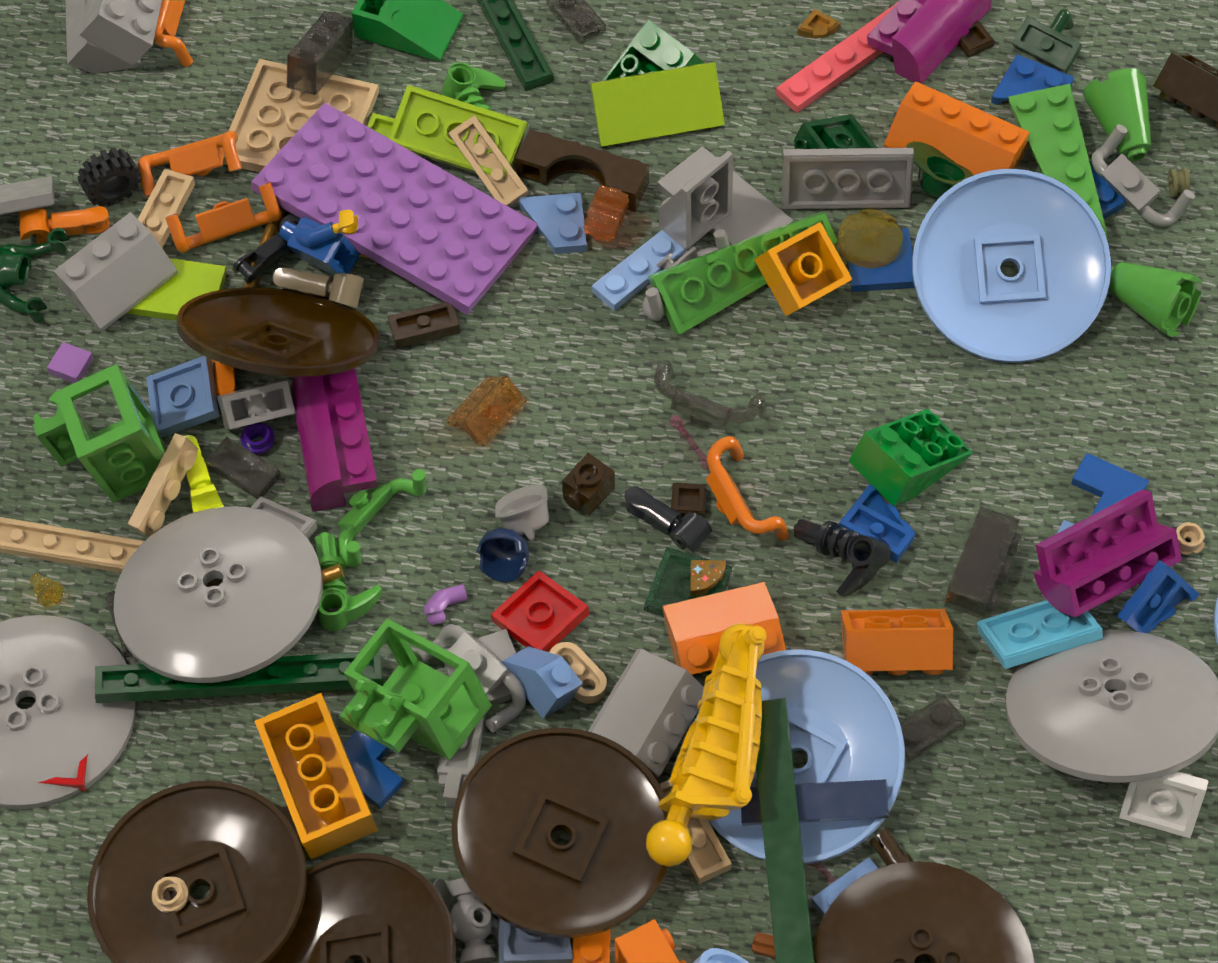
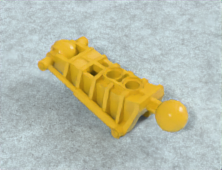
M744 623L733 624L725 629L720 638L716 662L711 674L705 679L702 699L699 700L697 708L700 709L698 716L684 738L670 777V784L673 785L672 790L668 796L660 800L658 805L660 809L668 812L666 820L654 824L646 837V849L649 856L659 865L677 866L689 856L692 851L693 840L687 828L690 817L719 820L727 816L731 810H737L747 805L752 798L750 786L757 763L762 722L761 682L756 678L757 663L764 653V641L766 640V632L760 626Z

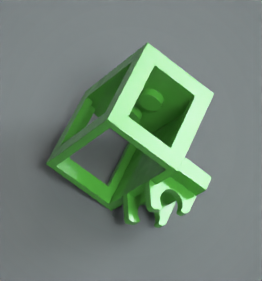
M117 364L54 392L49 398L52 404L58 406L57 413L53 417L43 419L38 413L34 415L35 425H33L35 434L58 464L62 467L79 459L112 502L122 500L146 489L166 451L151 410ZM110 384L123 420L93 433L76 411L73 400Z
M387 618L344 672L356 695L339 716L345 724L397 753L400 752L409 739H412L450 761L491 708L492 704L468 661ZM386 642L399 666L384 685L381 686L366 678L362 671ZM409 643L455 667L456 670L448 677L422 663L415 656Z

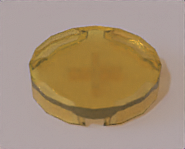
M864 209L853 216L850 214L841 223L838 234V246L841 254L849 262L859 267L878 268L886 266L896 259L901 251L903 232L891 215L881 210Z

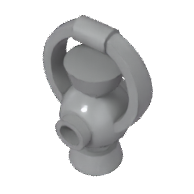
M463 878L447 882L446 885L452 898H456L458 901L450 911L455 938L465 943V949L461 950L460 963H482L496 959L491 946L486 945L484 941L492 932L499 944L498 921L494 918L493 913L476 898Z

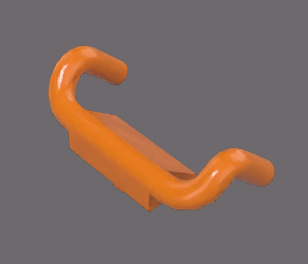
M162 0L153 42L160 47L173 49L181 65L189 67L193 63V59L182 40L175 37L185 0Z
M227 131L224 134L141 157L138 160L137 168L141 173V185L144 196L151 195L155 187L151 167L170 163L171 171L189 176L194 174L205 176L212 169L223 165L225 154L229 172L242 169L235 142L238 140L237 133L235 131Z
M271 182L258 186L266 211L254 214L248 198L232 203L222 201L217 203L213 209L195 215L201 232L188 237L185 236L177 213L165 217L177 250L180 253H186L201 245L267 223L280 221L282 213Z
M732 436L717 440L708 451L707 464L711 473L706 478V481L717 499L716 506L718 510L726 515L731 525L741 524L745 530L753 534H765L774 530L779 540H787L790 533L785 521L781 517L773 516L764 520H755L733 479L721 464L720 457L727 450L733 460L740 461L743 459L744 452L739 441Z

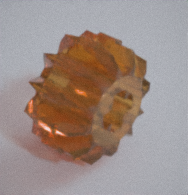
M601 186L598 188L587 212L584 225L585 233L591 235L594 239L612 242L622 226L628 208V195L613 187Z

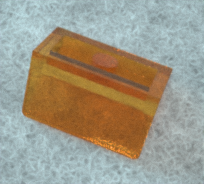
M508 376L487 377L450 415L446 422L450 427L462 426L478 446H486L527 400Z

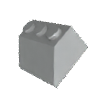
M65 0L68 65L90 73L111 72L140 66L141 58L132 66L79 36L87 0Z
M131 212L53 271L60 290L101 332L178 273L176 267L153 234Z
M637 649L588 732L604 736L620 744L640 759L655 778H659L698 711L697 705L699 700L702 699L704 687L686 669L644 649Z

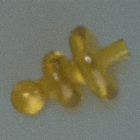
M38 573L30 576V583L34 585V593L40 605L51 607L60 602L64 594V588L61 583L53 581L49 577L42 578Z

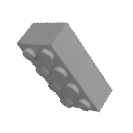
M87 0L79 36L133 66L153 46L162 0Z

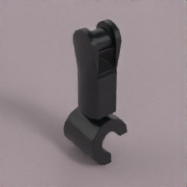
M294 214L285 216L281 221L280 229L287 220L298 224L301 218ZM276 234L255 250L239 258L233 265L232 270L235 273L240 272L245 277L244 281L250 284L285 255L295 253L287 246L288 241Z
M632 486L625 491L624 497L627 511L670 536L672 541L681 550L687 547L688 550L694 553L712 532L709 522L698 514L688 513L681 519V513L655 499L642 488Z

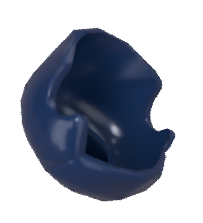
M500 527L487 531L479 541V546L476 550L480 554V570L491 579L504 583L516 581L524 572L529 560V549L525 539L521 537L520 533L508 528Z

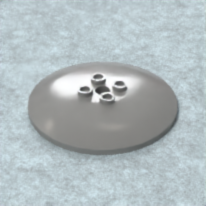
M237 506L218 507L194 512L159 529L145 540L129 558L120 574L115 589V623L125 646L141 664L162 676L194 683H213L243 677L270 665L282 657L308 630L315 618L322 597L323 581L320 563L308 538L292 523L271 512ZM213 579L223 580L219 586L206 587L208 582Z
M46 615L22 616L0 622V808H38L64 801L79 794L82 791L78 788L37 782L54 777L77 778L79 762L88 754L85 789H87L111 769L129 741L135 723L136 701L96 703L95 666L127 664L118 649L107 638L87 625L63 617ZM24 697L36 699L34 705L28 709L17 707L18 702Z
M1102 630L1103 639L1020 664L1008 684L1006 713L1011 730L1017 740L1041 762L1075 777L1115 783L1139 782L1163 777L1177 772L1198 760L1211 748L1218 738V678L1210 667L1197 655L1175 642L1155 635L1128 630ZM1113 689L1118 690V691H1114L1113 693L1108 692L1109 690H1113Z

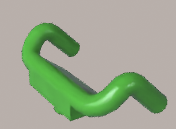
M417 469L413 471L412 480L398 478L387 484H377L378 487L370 488L368 491L361 490L352 496L349 503L353 507L338 522L342 532L336 539L337 556L344 559L347 567L355 568L361 563L360 544L352 540L393 495L398 492H407L416 497L425 494L427 486L426 474L423 470Z

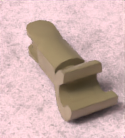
M278 268L273 274V282L282 289L329 298L331 301L355 308L358 307L364 281L362 277L353 274L337 273L332 278L326 275L305 271L300 272L288 268Z

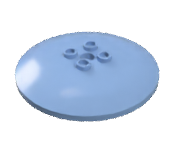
M998 169L979 173L964 179L946 191L934 203L922 221L916 236L912 256V275L916 294L925 314L947 340L960 349L983 359L1004 363H1022L1039 360L1058 353L1075 342L1090 327L1107 296L1111 275V257L1106 235L1098 218L1076 192L1056 179L1041 173L1021 169ZM1006 261L1015 263L1018 267V274L1014 277L1003 275L1000 269L1001 264Z
M794 649L763 655L757 663L756 678L761 682L762 701L786 698L792 753L803 751L808 755L807 764L800 769H794L795 783L810 784L886 779L888 810L890 812L903 780L905 745L897 714L880 686L869 675L852 663L824 652ZM756 768L750 787L758 786ZM741 808L731 810L727 816L719 820H708L719 834L732 845L751 856L765 860L762 825L743 826L741 824ZM885 818L800 823L804 864L826 861L846 853L866 840Z

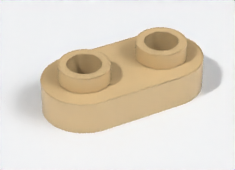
M561 642L553 646L549 653L560 655L565 661L569 662L571 669L583 683L574 698L586 704L601 700L606 691L607 679L598 666L573 643ZM586 685H590V686H592L594 689H593V690H585V689H583L582 687H583V686H586Z

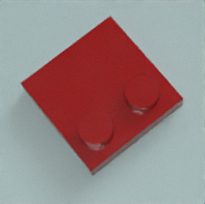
M537 571L491 614V619L500 629H506L508 634L523 646L550 652L553 646L562 641L590 614L588 605L544 573Z

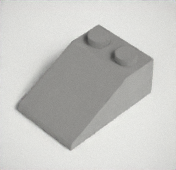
M727 151L697 177L690 179L673 197L664 200L659 208V228L686 250L732 213L733 154L730 151Z

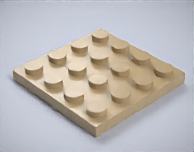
M259 59L229 131H235L238 135L235 145L242 169L260 172L324 103L367 125L379 94L378 84ZM224 154L223 164L227 165V161Z

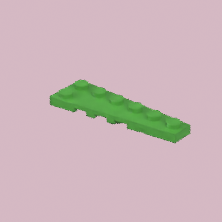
M1070 84L1008 96L1009 106L1018 126L1029 131L1028 148L1039 166L1040 173L1065 184L1088 204L1098 218L1108 242V234Z
M819 212L649 275L648 278L652 287L657 288L659 291L665 315L673 332L678 335L684 333L767 284L754 259L804 230L821 222L832 243L838 242L826 213Z

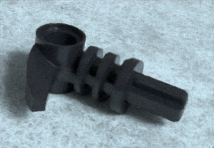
M799 519L793 527L794 536L797 539L815 544L818 553L823 555L831 554L834 557H841V559L851 562L852 571L836 591L839 596H847L861 589L875 576L879 568L885 566L890 559V547L884 539L859 535L857 531H849L845 527H839L833 521H826L823 525L805 519ZM870 545V546H871V555H870V557L867 559V557H866V549H867V547Z

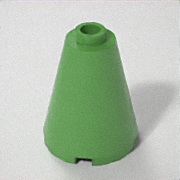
M1136 68L1112 71L1107 73L1109 79L1099 83L1098 78L1091 81L1085 87L1083 95L1086 103L1108 137L1116 125L1120 124L1126 127L1127 134L1116 150L1119 155L1123 154L1129 161H1138L1143 159L1147 155L1146 152L1151 149L1146 78L1144 73L1141 74L1140 70Z
M1120 262L1117 266L1111 267L1108 291L1163 334L1175 337L1181 333L1176 331V328L1181 322L1187 326L1197 310L1202 291L1197 290L1196 286L1197 283L1202 284L1198 276L1192 273Z

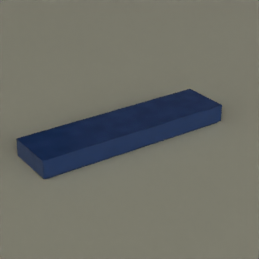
M886 779L796 784L800 823L889 818ZM758 786L750 787L752 798L747 805L741 808V824L743 826L762 825Z

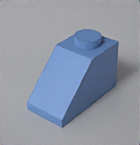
M529 646L502 661L521 681L525 689L526 698L542 719L569 704L583 684L562 656Z

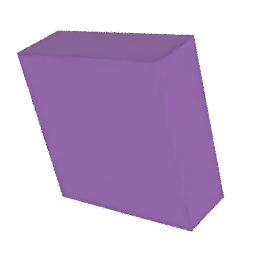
M62 342L47 366V370L53 376L76 383L82 379L94 358L91 352Z

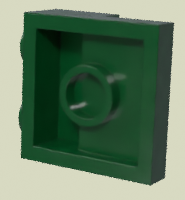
M852 114L804 122L794 139L795 149L877 148Z

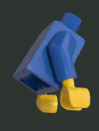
M352 210L340 211L339 223L336 224L329 222L321 225L306 217H302L298 224L287 220L279 232V237L288 241L287 246L299 258L332 276L337 273L350 274L359 257L368 258L358 252L343 235L354 234L358 229V215H354Z

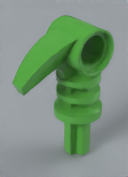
M457 62L448 69L442 87V95L491 110L490 106L485 105L486 103L478 89L504 91L505 81L489 71Z
M321 532V535L315 537L316 555L321 570L340 564L344 573L346 570L345 561L337 556L334 534ZM345 575L340 579L323 584L322 597L317 610L321 626L329 631H338L343 629L348 623L363 616L381 597L382 588L379 584L356 596H349L346 593ZM332 607L340 608L336 612H327Z

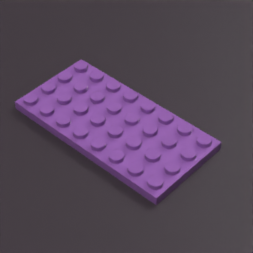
M324 103L251 181V190L260 195L258 186L271 182L280 207L299 218L306 217L321 225L329 222L339 223V212L342 210H352L354 215H358V229L354 234L343 235L358 252L444 302L452 304L453 307L467 315L528 244L538 229V223L327 103Z

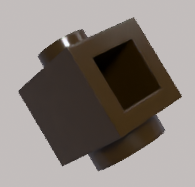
M587 453L562 480L565 502L572 509L577 511L580 509L590 516L615 489V471Z

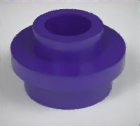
M258 422L247 425L241 434L240 440L246 452L260 455L268 452L273 447L275 438L269 426ZM256 437L263 438L262 441L252 442Z

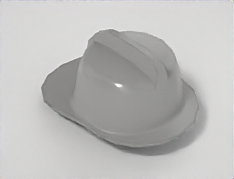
M529 485L506 494L496 503L495 517L500 519L505 528L513 529L520 533V535L526 534L530 541L534 540L535 531L549 522L548 492L546 487L542 485Z

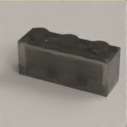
M324 11L287 55V88L316 95L352 51L353 18L342 16L338 12Z
M980 506L948 587L944 607L982 620L985 618L988 609L995 610L1001 591L997 590L996 587L999 580L1006 582L1012 562L1007 561L1010 552L1017 553L1023 534L1017 533L1020 519Z

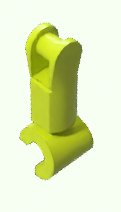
M185 435L184 437L199 448L193 467L186 472L191 489L190 498L193 513L224 507L214 484L211 483L197 439L192 435Z

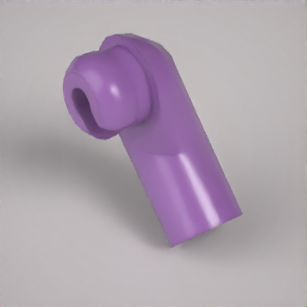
M463 584L439 590L431 596L424 606V614H427L429 624L435 625L444 622L446 619L444 609L447 606L468 600Z

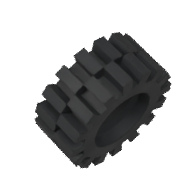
M110 148L109 153L105 149L101 150V155L98 157L93 154L90 156L92 161H85L82 164L84 168H80L78 171L80 175L77 176L79 184L89 201L95 206L98 204V206L104 207L107 203L110 207L114 205V201H123L124 196L130 198L133 195L131 190L137 191L139 188L137 183H141V173L130 154L121 148L118 151L116 148Z

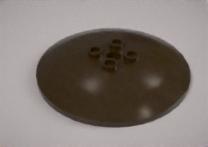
M230 288L199 295L186 302L180 308L176 323L181 339L198 353L231 367L272 376L309 377L348 371L371 360L377 352L379 334L374 324L355 309L331 301L329 298L280 288Z
M545 728L522 733L502 742L485 754L464 780L456 798L452 817L451 832L454 856L461 875L472 893L489 911L506 923L532 934L553 938H578L598 934L620 925L640 911L652 898L664 878L668 866L659 865L650 858L646 849V837L654 824L666 820L668 812L658 807L660 800L665 798V794L656 778L640 759L620 744L604 736L572 728ZM557 830L565 831L570 835L571 841L566 845H558L552 841L551 834Z
M195 781L179 784L157 792L138 803L116 823L103 841L95 857L90 872L87 895L88 914L95 937L112 963H267L287 941L302 911L307 887V869L302 845L284 814L268 799L246 787L222 781ZM164 877L180 878L188 888V901L177 912L163 913L156 908L152 901L153 888ZM201 884L210 885V892L207 897L201 900L192 898L193 891L197 886ZM167 888L163 893V898L166 901H170L175 898L177 891H169Z
M374 853L346 854L321 862L307 870L305 900L296 926L281 949L267 963H354L358 959H363L364 963H455V932L444 900L433 884L410 865L386 855Z
M915 861L891 864L860 877L843 890L832 902L821 920L813 942L814 963H914L918 958L922 957L930 959L933 963H1034L1031 944L1025 928L1004 898L976 876L961 869L934 862Z

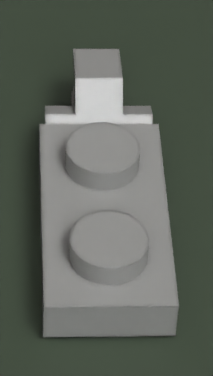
M485 715L450 761L440 755L437 774L439 786L445 787L443 799L446 802L445 807L454 808L464 780L478 762L486 722Z

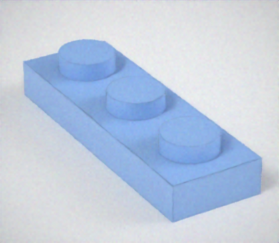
M661 230L592 285V292L615 311L650 283L649 275L664 270L662 266H656L661 260L672 253L673 256L671 258L676 261L685 253V249Z

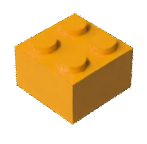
M821 222L754 259L785 316L792 314L852 280Z

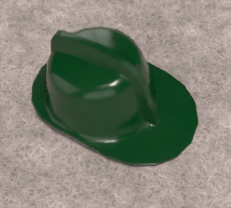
M914 141L906 147L913 148V163L919 167L918 179L921 188L937 200L957 183L974 176L968 169L955 163L931 145Z

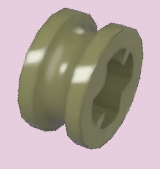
M1184 167L1180 171H1176L1174 168H1170L1167 178L1170 197H1176L1178 193L1182 194L1186 189L1190 190L1188 169Z

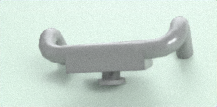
M1120 124L1116 125L1105 143L1092 154L1091 164L1093 169L1147 222L1159 227L1171 226L1182 216L1194 200V193L1187 189L1184 190L1166 214L1154 211L1150 204L1160 193V190L1123 154L1109 166L1104 162L1127 134L1126 127Z
M717 229L713 233L717 247H708L697 252L695 246H693L676 261L671 258L673 254L670 253L656 266H662L663 269H667L729 246L726 230ZM650 283L646 286L648 290L646 291L642 308L644 314L649 319L658 321L664 316V307L658 289L652 287Z
M454 624L444 626L438 637L432 641L434 644L446 649L452 638L455 639L456 642L448 651L470 663L486 694L502 683L511 692L512 702L506 708L486 720L487 728L491 732H495L514 720L523 711L526 705L525 689L516 675L465 629ZM421 649L414 652L417 659L422 663L434 657Z

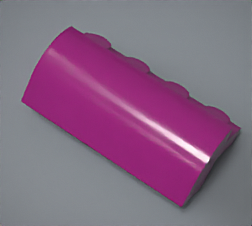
M900 0L867 35L868 45L893 56L895 73L908 80L922 84L959 44L962 35L965 37L969 33L968 29L977 20L980 21L991 9V0Z
M354 368L328 375L295 377L291 383L290 390L295 409L312 512L346 506L344 493L378 487L356 370Z
M1142 489L1036 544L1040 570L1033 574L1041 593L1055 609L1077 617L1143 582L1148 572L1154 568L1159 560L1169 567L1182 561L1176 529L1157 522L1152 492Z

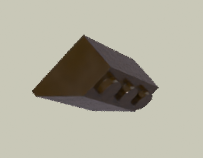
M1171 52L1153 87L1161 91L1159 96L1174 104L1180 101L1188 105L1186 111L1201 119L1206 115L1215 120L1213 125L1218 128V69L1189 53Z

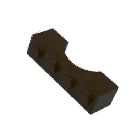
M529 129L515 158L516 174L521 178L547 185L554 178L564 174H584L595 179L602 186L607 204L636 212L649 184L648 164Z

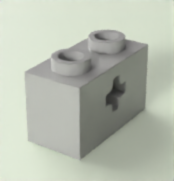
M278 380L217 396L224 428L229 430L295 413L287 380Z

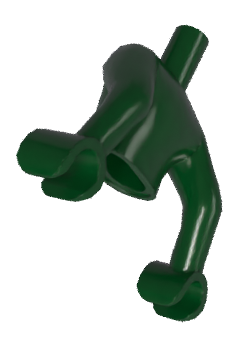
M62 228L53 229L47 236L48 242L30 246L12 244L0 246V303L13 311L28 314L35 323H41L44 319V316L39 312L47 309L43 300L39 297H33L26 302L15 297L5 289L14 285H24L27 282L31 271V259L53 251L58 254H63L66 251V247L62 242L68 241L70 238Z

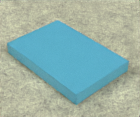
M1047 600L976 622L979 635L1004 669L1103 639L1102 628L1089 611L1073 617L1058 611Z

